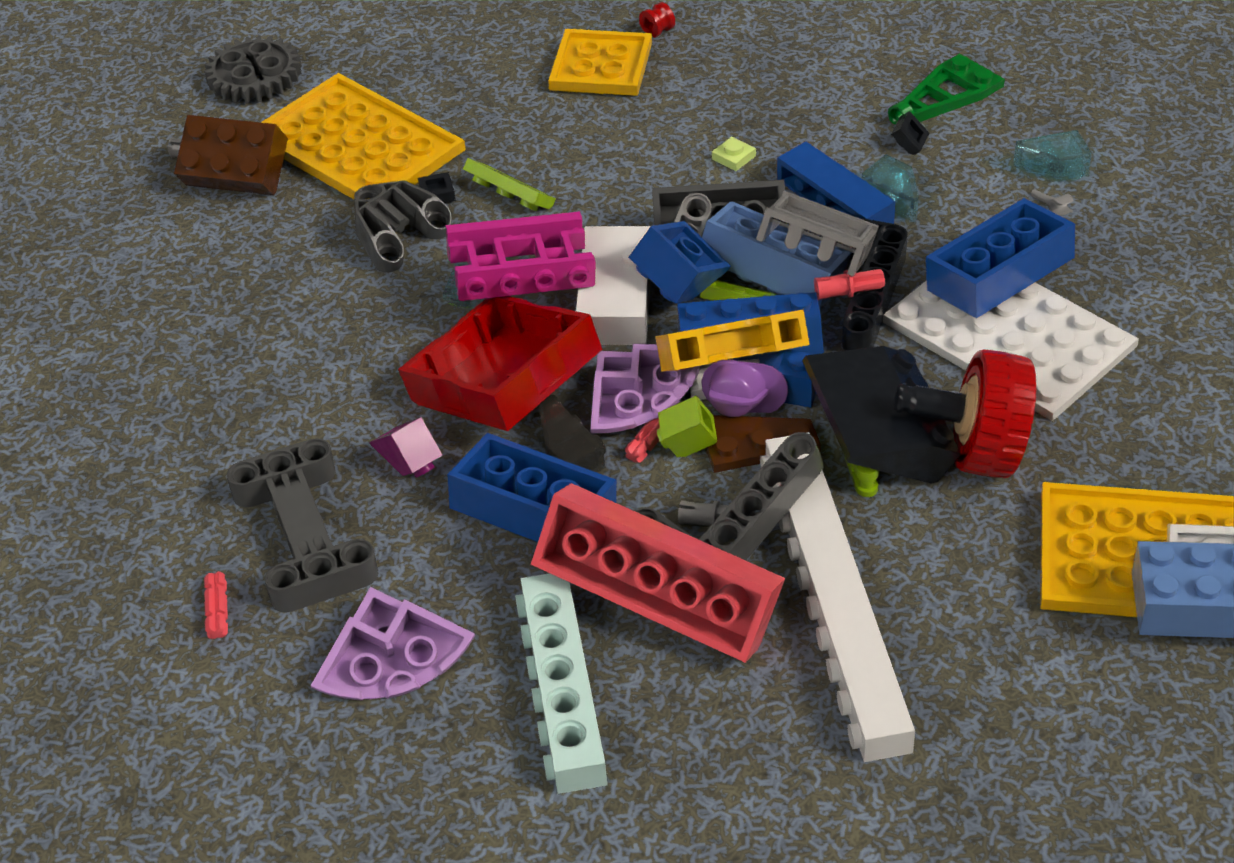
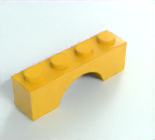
M804 309L655 336L661 371H674L706 365L720 360L810 345Z

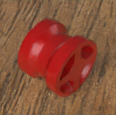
M659 2L653 6L652 10L646 9L642 11L639 15V22L644 32L652 33V37L656 38L661 35L663 30L669 31L674 28L675 16L666 3Z

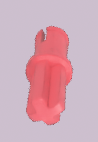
M881 269L858 272L851 276L847 274L848 270H845L844 274L814 278V290L817 300L844 295L851 298L856 292L881 289L885 286L884 273Z

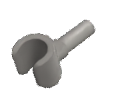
M1036 189L1032 190L1031 196L1046 203L1053 213L1064 216L1073 212L1067 206V204L1073 202V197L1070 194L1054 198Z

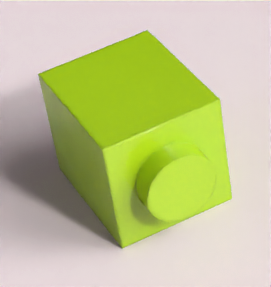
M697 396L658 412L660 428L657 429L658 439L665 449L669 448L677 458L689 456L716 444L717 435L713 414Z

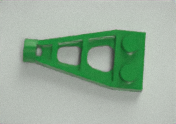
M959 53L938 65L903 101L892 105L888 109L889 120L896 125L900 116L908 111L919 122L928 120L985 99L1003 88L1005 79ZM950 80L967 91L952 95L939 86L943 82ZM929 95L939 102L927 105L921 102L920 99Z

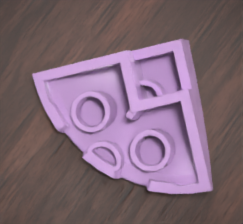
M633 344L632 352L600 351L597 354L590 433L624 431L659 418L658 412L678 404L689 388L693 386L701 366L674 371H661L657 345Z
M370 587L354 617L350 616L312 682L311 688L324 694L351 700L388 699L404 695L419 689L438 675L445 673L467 650L475 637V633L405 599L401 602Z

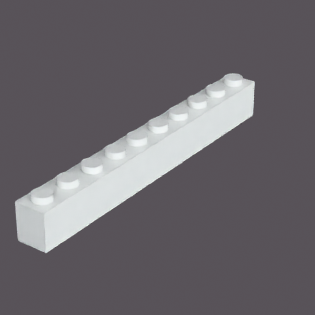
M789 436L766 440V455L760 456L761 467ZM809 454L800 455L797 459L805 458ZM822 470L779 521V526L782 533L789 532L790 538H787V548L791 561L798 560L800 566L796 568L800 590L807 589L809 597H806V606L810 620L817 619L819 627L816 628L820 651L827 650L830 657L826 659L829 680L831 683L838 682L840 691H837V702L841 715H849L851 724H848V736L852 749L860 748L864 762L911 754L914 749L915 729ZM785 482L776 483L772 488H777Z

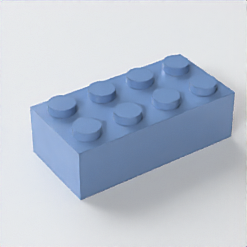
M1138 541L1132 568V580L1139 635L1234 638V544Z

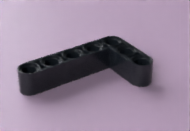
M859 218L879 226L869 255L864 261L865 265L862 272L881 269L884 273L885 286L881 289L854 293L843 319L842 347L844 351L874 347L883 322V314L887 312L906 260L908 232L900 225Z

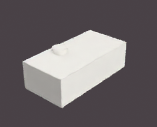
M585 226L584 228L585 249H582V253L592 252V255L595 257V285L593 287L578 288L576 311L591 315L601 345L647 344L651 279L642 276L636 269L637 265L628 257L651 226Z

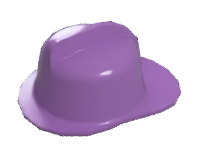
M720 360L712 363L704 371L701 380L702 391L706 399L720 414L728 417H740L747 413L774 412L785 402L788 394L787 381L783 374L773 366L762 363Z

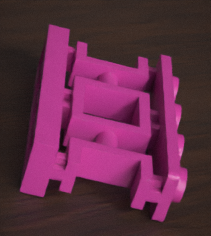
M580 211L446 225L448 260L450 263L468 262V265L455 266V284L460 301L585 288L595 285L596 260L594 255H592V252L574 253V250L585 249L584 228L582 229ZM534 254L536 257L530 259L506 261L505 258Z

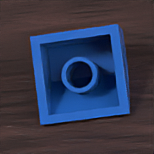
M685 221L651 226L628 257L637 265V271L645 278L651 279L660 288L661 295L675 304L693 300L731 267Z

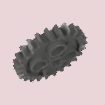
M258 35L255 40L246 37L245 42H240L236 39L233 46L224 44V51L215 50L216 56H209V63H205L206 70L204 73L209 89L214 90L215 96L222 95L223 100L232 97L234 103L238 102L241 98L245 100V103H249L251 98H256L257 102H261L263 96L273 99L272 93L284 94L283 87L292 88V82H298V75L302 74V65L297 48H292L290 42L284 44L282 38L273 41L272 36H269L266 40H262L261 35Z

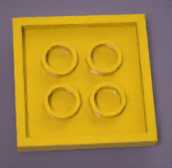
M565 29L548 80L549 91L638 96L652 46V33Z

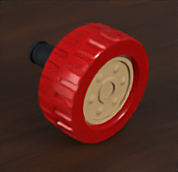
M979 350L974 354L966 369L959 393L917 385L910 387L906 383H901L897 386L895 392L894 410L897 413L904 411L914 416L954 422V440L961 453L954 462L956 467L960 471L1005 479L1011 477L1018 469L1030 437L1036 403L1035 367L1033 362L1025 356L1002 351Z

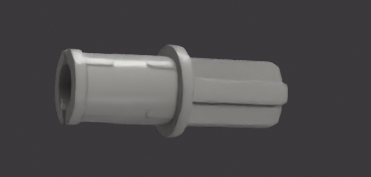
M681 500L679 505L682 508L678 509V523L680 525L710 527L728 505H721L720 501L717 500L713 504ZM755 511L751 512L748 516H754Z

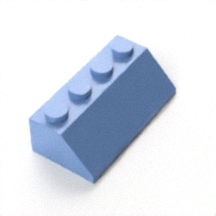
M732 201L706 222L702 238L731 265L728 271L735 273L743 281H754L763 285L768 291L777 295L815 292L814 278L842 274L852 254L850 251L835 246L831 258L828 261H821L817 257L821 241L804 234L799 245L795 249H789L784 243L788 228L780 225L763 242L756 240L764 215ZM829 298L818 300L819 309Z

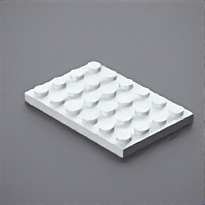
M926 280L883 314V323L965 371L974 354L983 349L1008 352L1029 358L1033 362L1036 372L1035 411L1051 421L1056 419L1138 346L1139 338L1036 282L976 319L927 291Z

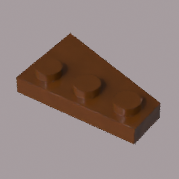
M713 415L717 442L705 448L712 469L716 473L760 464V456L766 455L767 439L790 436L797 432H809L815 439L819 452H821V443L811 419Z

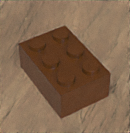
M187 115L174 174L186 186L274 196L278 187L288 138L276 124Z

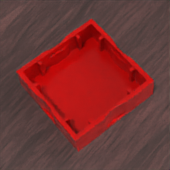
M503 296L483 300L463 316L454 327L438 339L432 341L401 366L398 371L411 401L419 406L509 431L603 349L590 314L555 306L536 305L524 299Z

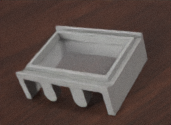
M783 191L782 196L770 208H766L756 240L763 242L778 225L788 228L784 243L789 249H795L804 234L821 241L817 252V257L821 261H828L831 258L835 246L854 253L847 272L848 275L854 276L867 259L879 226Z

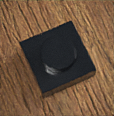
M908 111L900 116L891 135L908 154L915 155L922 150L929 132Z
M449 172L418 178L420 188L435 194L444 203L456 201Z

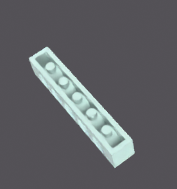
M550 573L521 578L523 594L515 595L519 619L527 617L528 624L520 625L524 649L532 648L533 656L526 657L529 680H538L539 687L531 689L535 713L543 712L544 720L537 722L541 746L549 745L550 754L543 755L547 781L555 780L557 794L607 786L605 759L570 583Z

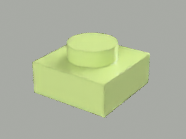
M732 136L712 151V160L734 171L739 170L756 156L755 147Z

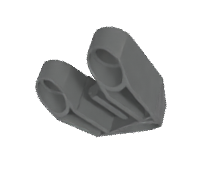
M405 180L367 185L358 189L354 195L355 234L374 266L381 272H394L403 265L404 247L395 232H403L404 226L409 224L425 237L437 240L446 237V225L452 224L451 212L442 200L435 194ZM438 220L443 222L445 226L437 228L430 222ZM393 253L398 258L395 261H389L381 255Z

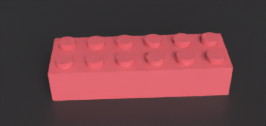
M572 483L554 493L531 561V565L744 663L758 650L785 578Z

